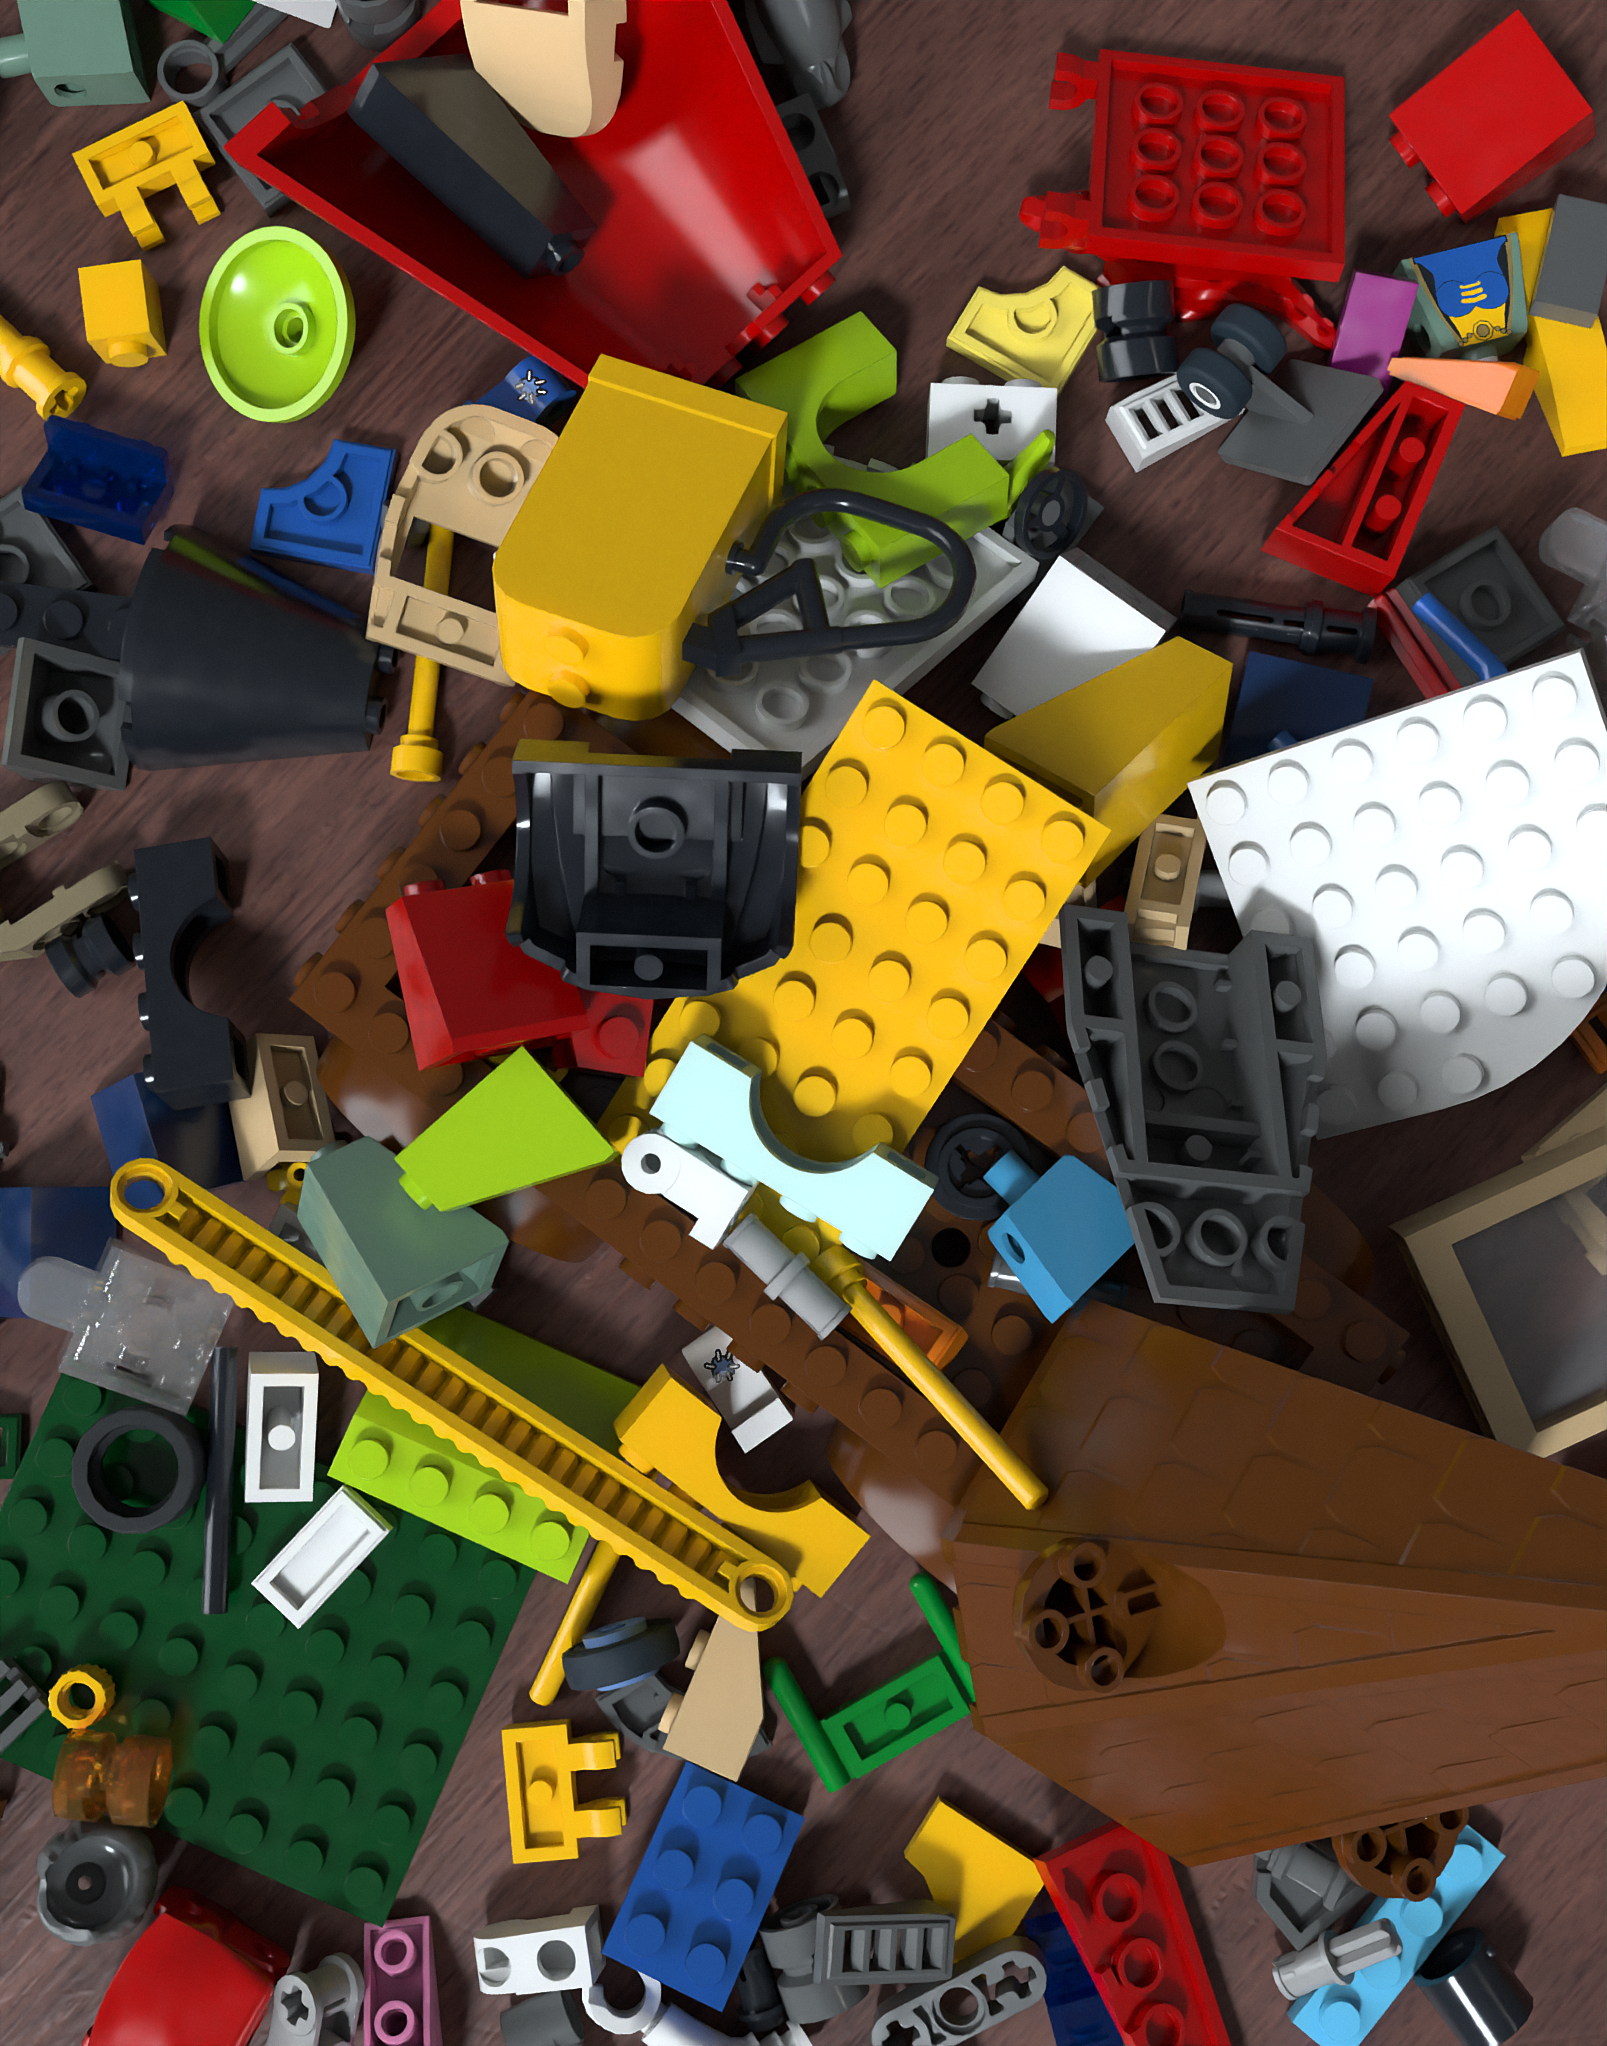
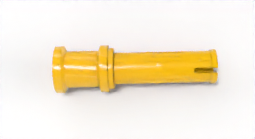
M0 315L1 379L8 386L21 388L37 403L36 410L44 420L51 423L68 417L80 405L86 394L87 386L85 381L74 372H65L51 359L49 347L41 339L21 335L12 324Z

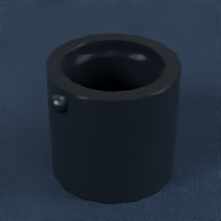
M1468 1927L1461 1929L1440 1940L1413 1977V1981L1463 2046H1498L1519 2031L1533 2010V1997L1480 1928Z

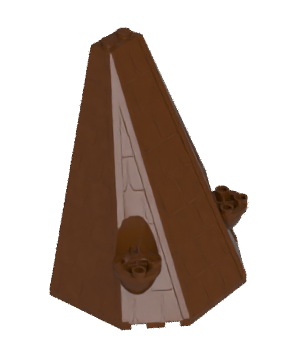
M1080 1297L999 1434L1048 1488L1047 1499L1038 1508L1027 1510L988 1465L983 1462L940 1535L944 1562L952 1566L959 1605L952 1608L961 1659L969 1663L976 1701L969 1703L973 1729L1189 1868L1331 1837L1340 1867L1355 1884L1382 1898H1406L1413 1902L1423 1901L1433 1892L1436 1879L1441 1875L1453 1855L1458 1834L1467 1825L1470 1806L1607 1777L1606 1479L1085 1297Z

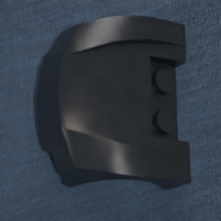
M519 739L512 759L517 814L516 862L511 906L505 928V936L513 947L519 945L524 954L559 970L561 979L566 983L586 990L648 1000L707 996L732 990L738 985L739 979L774 966L780 958L784 960L789 955L794 946L802 752L732 749L731 759L590 753V742Z

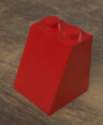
M1519 9L1389 114L1395 129L1398 131L1388 139L1393 148L1409 169L1419 162L1433 179V182L1424 188L1433 203L1445 218L1456 211L1465 225L1562 161L1596 136L1592 108Z
M495 870L470 877L471 886L447 890L445 880L442 879L414 883L403 888L405 896H401L385 909L419 1071L513 1054L521 1046L529 1050L547 1048L590 1029L588 1014L577 986L564 982L560 977L559 970L524 954L519 945L513 947L505 936L514 879L511 877L510 870Z

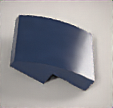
M1249 651L1244 658L1234 711L1226 727L1218 769L1271 752L1267 748L1269 743L1284 730H1287L1298 742L1364 721L1374 679Z

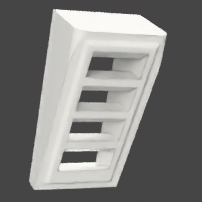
M1177 374L1111 406L1105 421L1137 473L1231 419L1215 417L1192 402L1200 416L1191 420L1177 396L1183 390L1179 386ZM1164 402L1179 424L1178 427L1172 430L1157 407ZM1245 408L1242 409L1239 415L1244 412ZM1144 413H1146L1159 435L1153 439H1150L1138 419Z

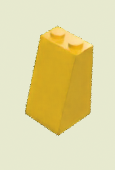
M1177 636L994 727L985 735L984 749L1112 829L1077 884L1086 889L1188 788L1187 783L1192 778L1200 776L1218 758L1233 668L1232 662Z

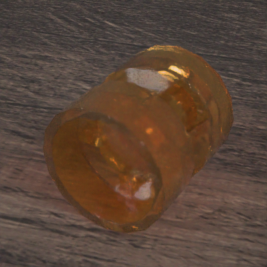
M74 1728L64 1740L56 1764L52 1788L54 1816L63 1820L96 1823L105 1813H108L111 1822L115 1825L153 1828L162 1815L168 1795L172 1772L171 1740L167 1737L130 1734L122 1743H118L115 1734L112 1732Z

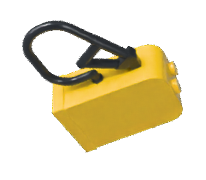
M601 353L588 375V385L500 544L493 561L492 575L501 661L504 670L513 681L528 689L549 695L564 706L570 708L584 707L614 718L630 721L653 719L668 711L676 702L695 665L714 670L716 677L739 675L742 663L839 654L842 651L915 644L935 638L952 628L967 610L977 582L975 560L963 538L940 519L861 492L842 488H819L801 492L782 502L788 412ZM819 512L848 513L920 536L939 547L947 556L953 569V582L945 601L930 614L906 621L847 627L830 626L817 565L811 558L798 559L789 567L733 601H729L742 574L759 576L764 573L782 535L791 524L802 517ZM796 594L803 629L738 636V629Z

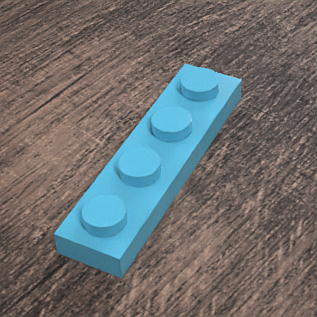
M1467 1824L1463 1831L1458 1834L1453 1855L1441 1875L1436 1879L1435 1888L1428 1898L1420 1902H1413L1406 1898H1382L1377 1896L1351 1929L1354 1930L1376 1920L1388 1918L1394 1923L1397 1934L1402 1940L1403 1949L1401 1953L1356 1971L1354 1980L1349 1985L1340 1986L1334 1983L1300 1996L1287 2011L1290 2020L1320 2046H1359L1506 1856Z

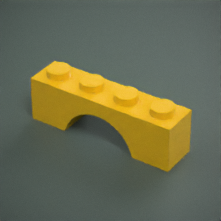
M662 1362L612 1423L619 1440L622 1442L617 1449L618 1452L645 1475H648L653 1468L657 1469L673 1482L668 1488L670 1493L699 1512L705 1507L723 1521L720 1524L722 1527L751 1546H755L762 1553L779 1563L787 1571L793 1583V1591L797 1592L802 1585H805L822 1598L869 1540L870 1534L855 1515L811 1480H807L790 1490L775 1494L751 1493L728 1482L719 1473L715 1458V1443L722 1419L721 1415L712 1401Z

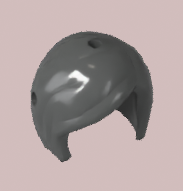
M104 1814L90 1815L76 1819L64 1831L55 1833L50 1837L40 1851L36 1861V1870L40 1877L36 1904L43 1926L52 1935L64 1942L87 1947L98 1943L119 1940L130 1934L141 1923L144 1913L154 1899L159 1876V1868L154 1855L155 1849L150 1838L142 1829L129 1824L123 1819L112 1818ZM86 1876L90 1880V1885L87 1889L82 1890L78 1886V1881L81 1877Z

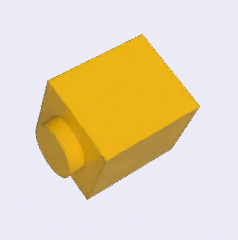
M141 259L78 268L87 341L106 364L111 363L118 367H137L147 363L148 358L167 355L158 284Z

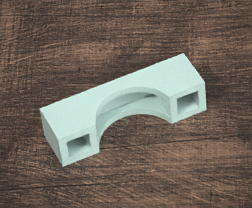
M705 1034L692 1040L649 1112L663 1121L660 1127L662 1132L687 1148L696 1149L700 1144L723 1158L720 1162V1167L735 1179L751 1186H755L759 1180L782 1195L779 1199L780 1204L797 1217L808 1222H815L819 1217L842 1231L839 1235L840 1241L857 1254L868 1259H875L876 1255L879 1254L891 1261L933 1193L939 1177L882 1142H879L855 1158L839 1162L815 1161L796 1154L778 1140L766 1122L760 1101L762 1069Z

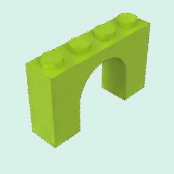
M861 311L735 379L736 396L788 412L784 486L791 484L798 493L819 488H842L861 492L934 516L954 529L964 541L1006 517L1010 475L972 433L911 467L893 472L876 473L852 468L837 460L824 447V441L838 426L895 395L897 392V350ZM842 512L810 514L811 519L818 527L825 528L827 526L840 541L842 552L852 568L858 572L864 570L879 589L944 553L935 544L920 536Z

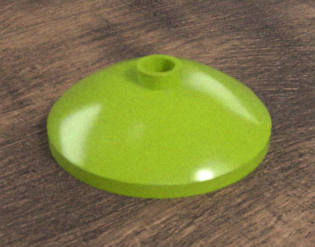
M270 226L245 234L225 251L208 279L202 298L199 319V337L203 360L210 379L219 394L231 407L249 418L270 423H288L307 417L315 412L332 396L339 386L349 365L355 340V306L347 276L329 248L312 235L303 231L282 226Z

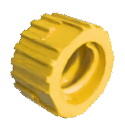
M88 1663L77 1665L64 1672L55 1686L49 1690L48 1701L52 1717L54 1716L68 1729L74 1728V1730L85 1729L97 1723L111 1711L110 1707L115 1702V1683L112 1682V1676L106 1673V1669H101L96 1664L93 1666ZM74 1683H83L93 1690L95 1694L93 1708L81 1709L70 1704L69 1692Z

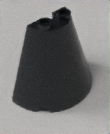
M174 524L164 531V541H169L168 546L165 550L152 547L140 572L131 600L122 643L118 700L126 701V705L131 708L132 723L123 722L120 730L124 748L131 763L137 769L156 771L370 751L373 734L381 735L387 718V698L378 696L380 681L384 673H395L400 650L365 639L368 615L198 527Z

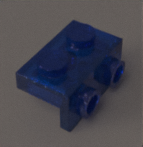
M53 414L49 415L43 425L48 450L21 491L25 510L145 545L174 494L168 451L145 440L126 437L93 427L85 422H76Z

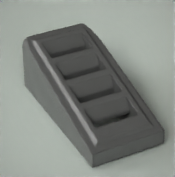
M927 1898L817 1912L813 1982L819 1986L922 1983L950 1979L953 1971L955 1914L953 1911ZM898 1929H901L900 1954H896ZM852 1930L850 1961L843 1962L845 1931ZM872 1930H875L873 1958H870Z

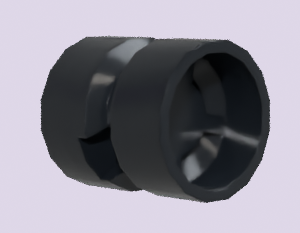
M1140 281L1107 286L1092 291L1094 328L1103 332L1105 337L1096 346L1099 383L1136 381L1177 374L1179 368L1177 336L1167 331V325L1176 317L1173 281Z

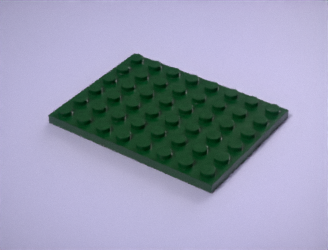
M79 1352L70 1354L0 1508V1661L10 1655L48 1697L50 1695L49 1690L55 1686L64 1672L80 1664L85 1665L88 1663L93 1666L96 1664L99 1668L106 1669V1673L112 1676V1682L115 1683V1702L110 1707L111 1711L101 1720L85 1729L80 1728L78 1730H74V1728L68 1729L54 1716L52 1717L51 1710L48 1708L0 1755V1758L382 1928L388 1919L538 1570L352 1487L394 1528L309 1620L298 1629L251 1583L345 1483L328 1476L327 1474L332 1463L315 1456L313 1501L245 1502L246 1426L236 1422L228 1612L223 1614L201 1613L206 1482L197 1502L181 1518L148 1533L120 1534L98 1525L81 1508L72 1487V1459L81 1437L99 1418L125 1407L142 1404H160L181 1412L199 1430L208 1451L209 1409ZM148 1429L130 1430L119 1435L108 1447L103 1459V1476L110 1492L120 1502L132 1507H150L163 1501L173 1490L178 1478V1458L173 1446L161 1434ZM7 1677L0 1682V1697L13 1686ZM74 1683L69 1692L70 1704L81 1709H91L95 1704V1694L89 1686L83 1683ZM24 1695L0 1717V1734L31 1705Z

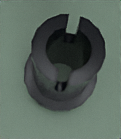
M758 1936L752 1941L735 1981L741 2005L736 2010L738 2019L746 2022L750 2032H762L772 2029L786 2019L784 2013L785 2006L781 1994L778 1992L771 1964L762 1938Z

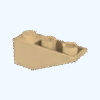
M750 1577L742 1582L740 1588L741 1598L750 1610L758 1612L755 1577ZM719 1615L712 1633L700 1629L685 1664V1667L695 1671L685 1696L676 1692L672 1694L658 1730L668 1734L662 1749L737 1782L740 1779L765 1718L759 1632H749L736 1627Z

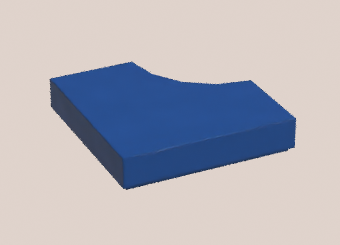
M334 439L325 462L309 478L286 488H261L250 550L255 555L374 575L378 543L382 533L380 522L382 504L384 500L391 499L399 461L396 449Z

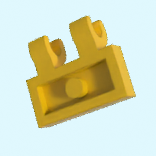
M184 100L72 153L104 217L121 211L130 232L134 237L136 236L144 252L166 241L144 200L177 183L187 206L192 210L199 225L221 215L200 174L201 171L215 165L216 162Z
M570 1718L513 1723L504 1726L501 1731L513 1864L579 1858L582 1852L581 1838L622 1835V1826L628 1823L625 1797H606L578 1804L575 1775L577 1770L615 1768L617 1766L616 1759H621L622 1757L619 1731L596 1732L572 1738Z

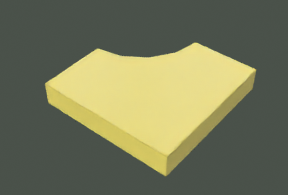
M1062 266L1048 283L1026 293L1000 294L979 286L947 337L946 346L1007 382L1015 379H1030L1038 381L1044 388H1057L1058 398L1098 332L1094 328L1092 291L1102 287L1065 266Z

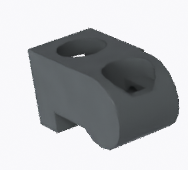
M809 92L775 106L826 220L851 209L850 199L837 165L838 159Z

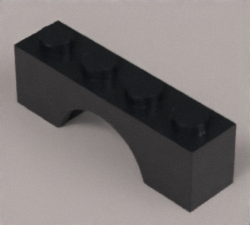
M211 837L134 849L136 873H131L128 876V891L134 909L139 911L141 932L134 933L133 951L139 969L145 973L146 992L139 993L138 1011L144 1029L150 1032L151 1053L145 1054L143 1057V1072L147 1087L150 1092H155L174 1111L251 1098L245 1036L228 1017L207 1013L197 1008L192 1000L189 988L190 967L197 949L210 933L234 918L228 859Z

